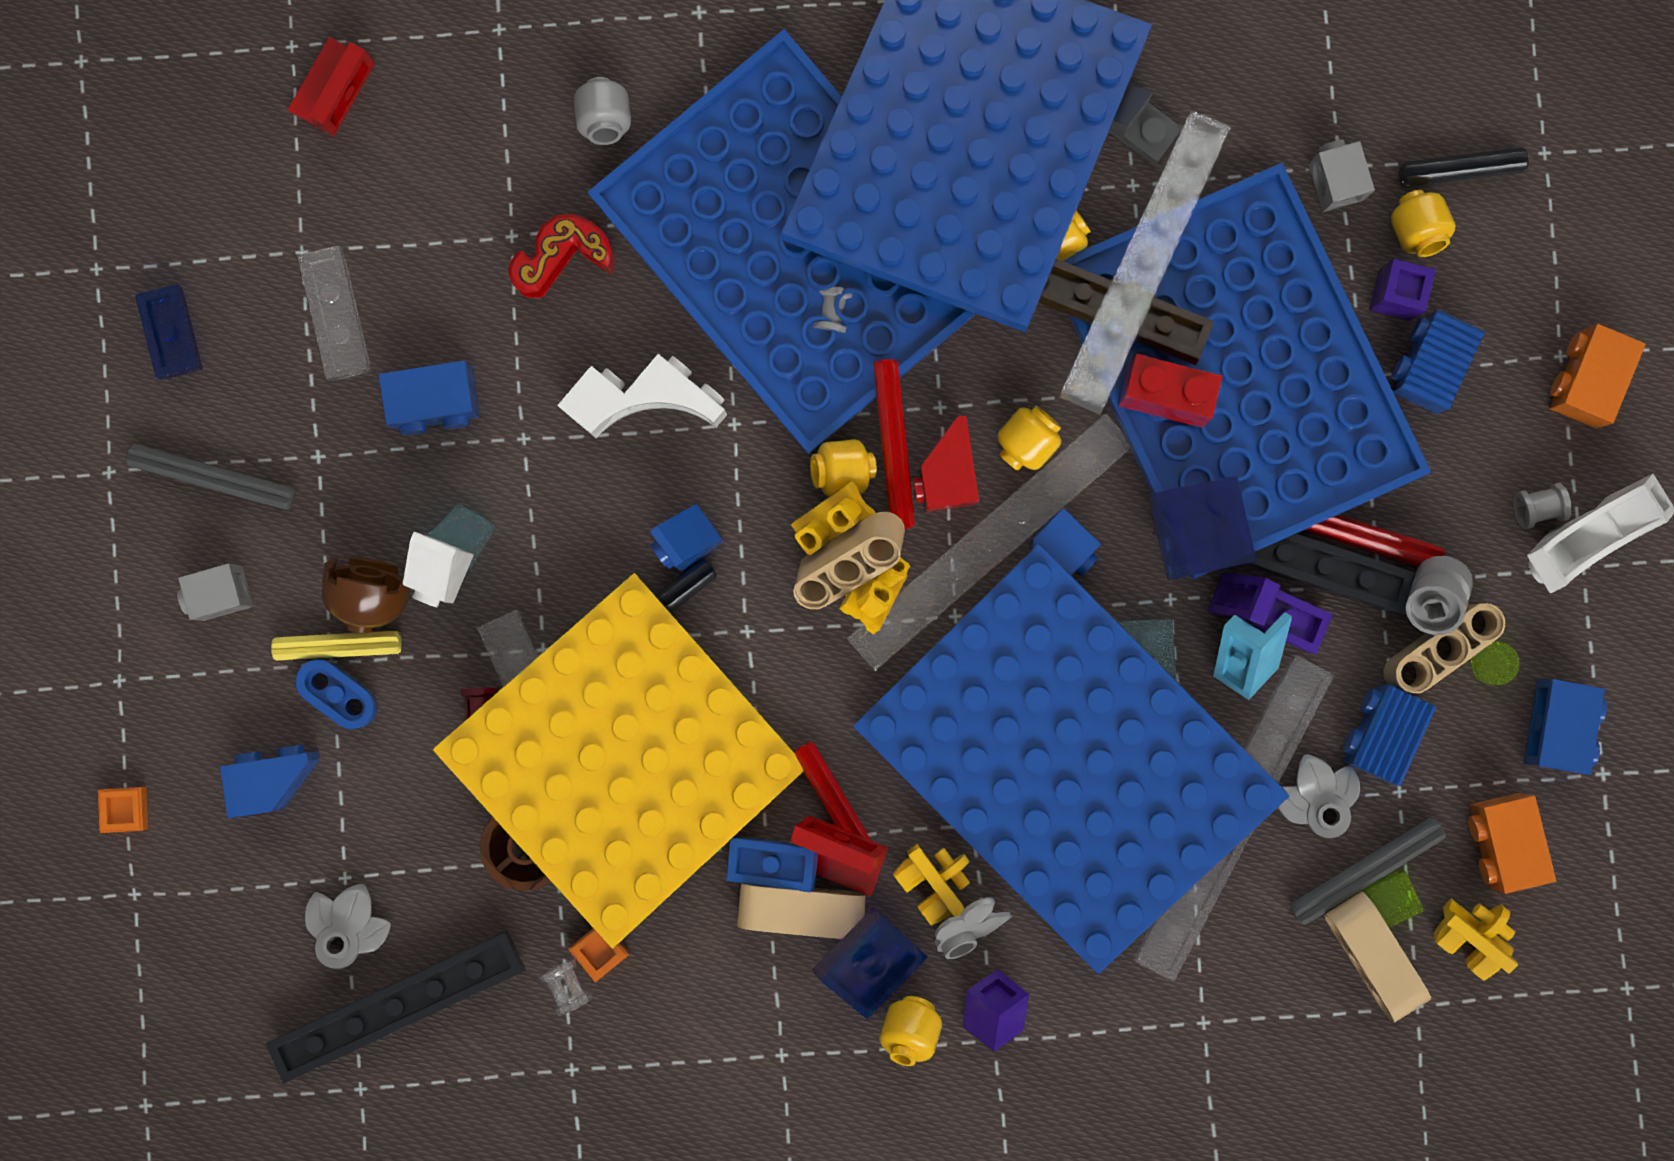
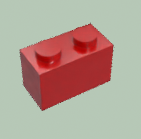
M1136 354L1128 364L1118 406L1203 428L1213 419L1223 376Z

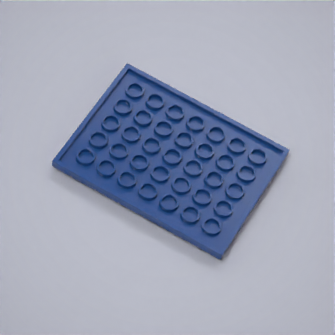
M885 0L781 232L782 240L1026 333L1146 44L1152 24L1086 0Z
M783 29L587 193L804 451L810 455L822 443L827 441L877 399L873 367L875 361L890 358L896 359L901 378L976 314L782 240L781 232L842 98L792 37ZM834 286L845 288L842 294L837 295L834 307L837 316L842 320V324L846 326V333L837 332L833 329L830 331L812 328L815 321L832 322L827 317L821 316L824 297L819 292L820 290H827ZM845 294H852V298L846 299L844 313L842 314L839 309V302Z
M1283 163L1082 250L1063 261L1214 321L1200 359L1196 365H1193L1068 315L1191 580L1432 473ZM1136 354L1222 375L1223 378L1213 419L1201 428L1119 407L1118 404L1128 364Z
M1040 543L853 726L1097 974L1103 971L1290 797L1289 793Z

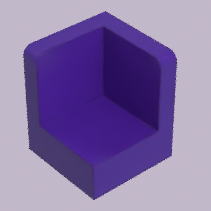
M1398 259L1391 260L1378 272L1369 311L1406 321L1415 319L1426 312L1436 269Z
M997 969L967 990L963 1019L964 1028L995 1052L1023 1031L1029 994Z

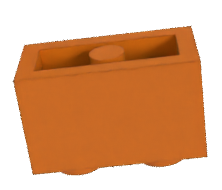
M1595 324L1581 332H1577L1567 347L1566 355L1570 358L1565 371H1561L1557 375L1551 386L1550 395L1554 396L1549 409L1595 429L1613 424L1646 343L1600 324Z
M1516 793L1469 804L1472 816L1468 818L1469 830L1474 841L1479 842L1483 858L1479 859V871L1483 881L1490 886V889L1507 894L1557 882L1535 795Z

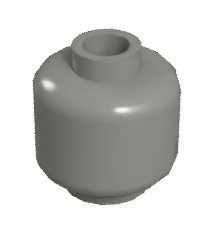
M594 77L580 86L574 93L573 104L576 128L582 136L595 144L609 145L619 141L631 126L629 97L622 85L606 77Z

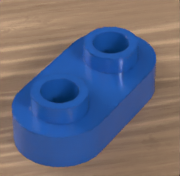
M312 660L305 663L299 669L296 676L298 693L335 723L346 729H359L369 725L374 720L378 710L374 694L336 664L328 660ZM321 673L325 674L328 678V685L323 690L316 685V678ZM354 699L360 700L363 705L362 712L359 715H354L350 710V704Z

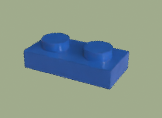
M733 836L730 839L726 881L811 893L815 890L818 853L794 843Z

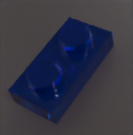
M175 284L135 295L155 377L165 380L203 370L183 287Z

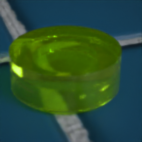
M1503 642L1491 643L1473 656L1471 660L1475 676L1483 683L1489 685H1502L1510 682L1517 675L1520 665L1516 651L1510 645Z

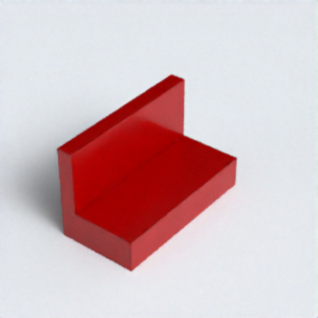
M329 37L289 106L288 111L328 134L335 136L373 69L375 62L365 49L354 43L349 42L348 46H345Z
M810 815L795 825L790 842L818 853L817 875L870 897L873 895L888 850L887 846Z

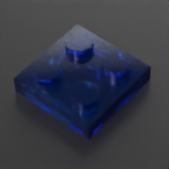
M1237 476L1152 493L1148 496L1168 581L1257 562Z
M873 907L812 971L823 984L868 1019L928 956L879 910Z

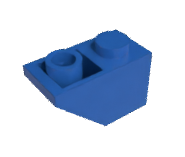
M697 504L659 524L650 531L656 539L650 547L663 565L669 569L675 566L682 572L724 542Z
M1064 508L1029 542V552L1040 543L1071 575L1076 571L1080 576L1087 572L1099 559L1094 554V551L1101 545Z
M303 744L277 748L278 757L262 760L261 751L234 755L235 764L220 766L227 819L284 809L320 760L319 751L305 753Z

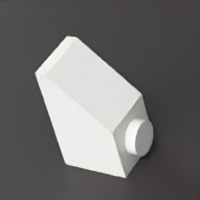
M413 532L409 544L403 585L415 590L412 598L437 608L440 601L454 603L474 555L435 538Z

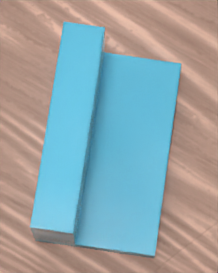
M1284 612L1263 633L1234 615L1224 625L1213 677L1249 700L1279 668L1292 616Z

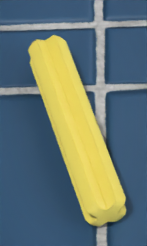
M398 631L275 637L272 640L271 652L273 659L276 661L398 654L401 652L402 639Z

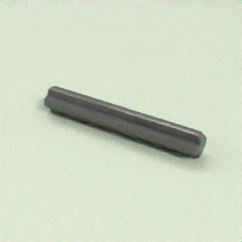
M138 444L130 446L126 457V464L130 467L283 510H290L294 503L296 492L293 488Z
M1428 818L1291 903L1290 909L1292 914L1300 924L1307 925L1444 840L1446 837L1444 829L1436 819Z

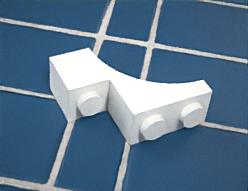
M657 354L625 393L621 390L626 384L609 369L606 368L602 373H599L591 366L558 404L567 415L595 438L621 418L642 410L667 408L685 411L706 420L716 428L727 416L725 409L720 406L725 401L721 395L706 383L701 389L688 379L692 372L674 356L666 361L659 354Z
M1651 474L1605 497L1595 509L1549 531L1527 555L1530 560V571L1539 583L1545 584L1550 593L1559 590L1606 555L1637 537L1667 523L1674 514V506L1654 474Z

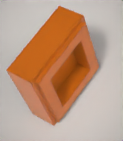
M147 786L98 790L100 833L148 830Z
M594 928L568 948L595 983L631 953L622 941L612 949Z

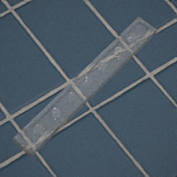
M1191 110L1059 396L1060 398L1101 415L1226 139L1230 126Z
M1104 414L899 592L878 632L873 635L863 624L847 640L870 667L876 671L1129 451L1130 447L1123 432L1107 414Z
M1293 655L1244 747L1278 783L1335 676L1298 655ZM1252 832L1150 926L1133 958L1135 962L1172 982L1175 981Z

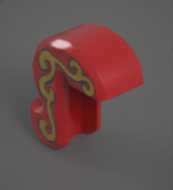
M575 214L556 215L545 222L537 233L534 257L529 258L522 250L514 255L508 268L509 278L513 286L523 296L535 299L543 298L576 251L612 275L616 264L613 247L604 232L593 222Z

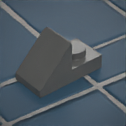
M1128 85L1109 133L1155 166L1183 127L1149 103L1154 93L1150 90Z

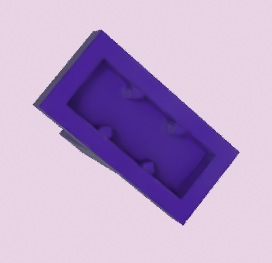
M1222 572L1207 612L1229 620L1236 615L1263 633L1286 612L1292 616L1285 643L1307 653L1317 655L1333 614L1279 590L1280 584L1267 578Z

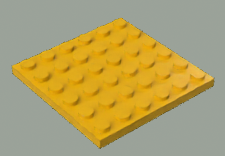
M635 573L432 749L612 949L803 772L795 753Z

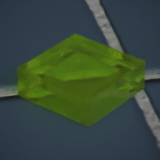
M1400 870L1363 889L1389 928L1424 912L1406 871Z

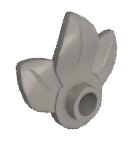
M1309 754L1303 755L1297 770V786L1283 787L1290 797L1278 809L1288 821L1296 824H1308L1310 829L1320 837H1339L1350 826V807L1355 803L1360 794L1358 775L1352 766L1343 767L1334 773L1331 767L1323 760ZM1328 808L1333 809L1337 815L1336 821L1331 825L1326 824L1323 820V812Z
M364 884L354 885L345 889L335 898L334 902L318 892H315L308 901L305 911V926L310 934L316 938L315 954L318 960L328 968L342 969L349 966L355 961L358 954L373 952L380 948L389 934L391 928L389 921L378 917H371L372 899ZM334 939H342L344 942L342 951L332 954L329 950L330 943Z
M985 897L976 900L968 905L960 916L950 917L939 925L935 932V946L939 952L944 953L946 959L962 957L976 948L977 938L990 934L1012 916L1010 912H992L996 903L994 898Z

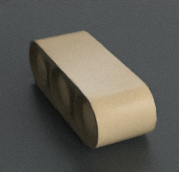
M878 512L827 542L812 555H806L799 565L793 589L796 601L808 609H821L893 567L901 556L905 533L904 523L901 518L890 512Z
M1489 603L1468 605L1463 622L1455 631L1445 635L1425 633L1393 656L1386 663L1383 671L1386 684L1406 693H1422L1428 690L1503 634L1505 617L1502 611L1497 606ZM1476 612H1479L1485 619L1486 626L1480 635L1472 627V618ZM1442 637L1446 638L1451 645L1450 655L1445 660L1439 657L1436 649L1437 643ZM1408 662L1415 667L1417 675L1411 685H1407L1401 677L1402 668Z
M741 883L737 927L752 931L859 940L863 936L866 895L855 891L815 888L810 893Z
M1363 891L1324 914L1328 925L1379 1007L1391 1022L1395 1023L1431 1000L1426 986L1381 914Z

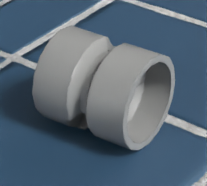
M1434 556L1425 560L1418 567L1406 603V614L1413 626L1431 635H1445L1455 631L1462 624L1473 587L1472 574L1468 567L1458 559L1449 556Z

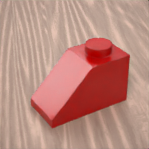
M966 415L955 419L921 465L919 470L920 477L913 478L916 503H924L925 512L973 506L979 502Z

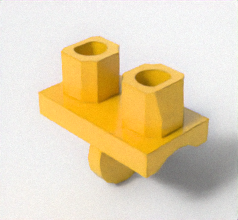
M851 481L799 517L791 526L796 531L795 539L806 554L812 555L827 542L843 534L871 515L876 514V512L865 503L859 494L857 486Z
M900 557L893 567L846 594L839 609L845 614L859 619L866 629L874 635L881 629L908 576L909 563Z
M915 844L907 850L909 857L893 872L894 877L907 893L926 879L935 892L920 902L917 907L931 926L946 919L951 914L954 917L960 916L965 909L964 905L946 881L951 878L959 890L965 888L970 881L961 870L969 863V859L965 854H962L953 860L946 849L942 848L934 854V857L943 867L940 871H937L919 845Z
M1451 898L1442 907L1445 918L1433 933L1435 942L1451 954H1454L1466 941L1472 944L1476 949L1465 961L1467 967L1475 975L1485 981L1501 968L1510 974L1518 966L1517 961L1511 957L1514 951L1513 947L1506 942L1515 934V931L1506 924L1510 917V911L1502 904L1493 907L1489 911L1479 903L1472 910V914H1470Z

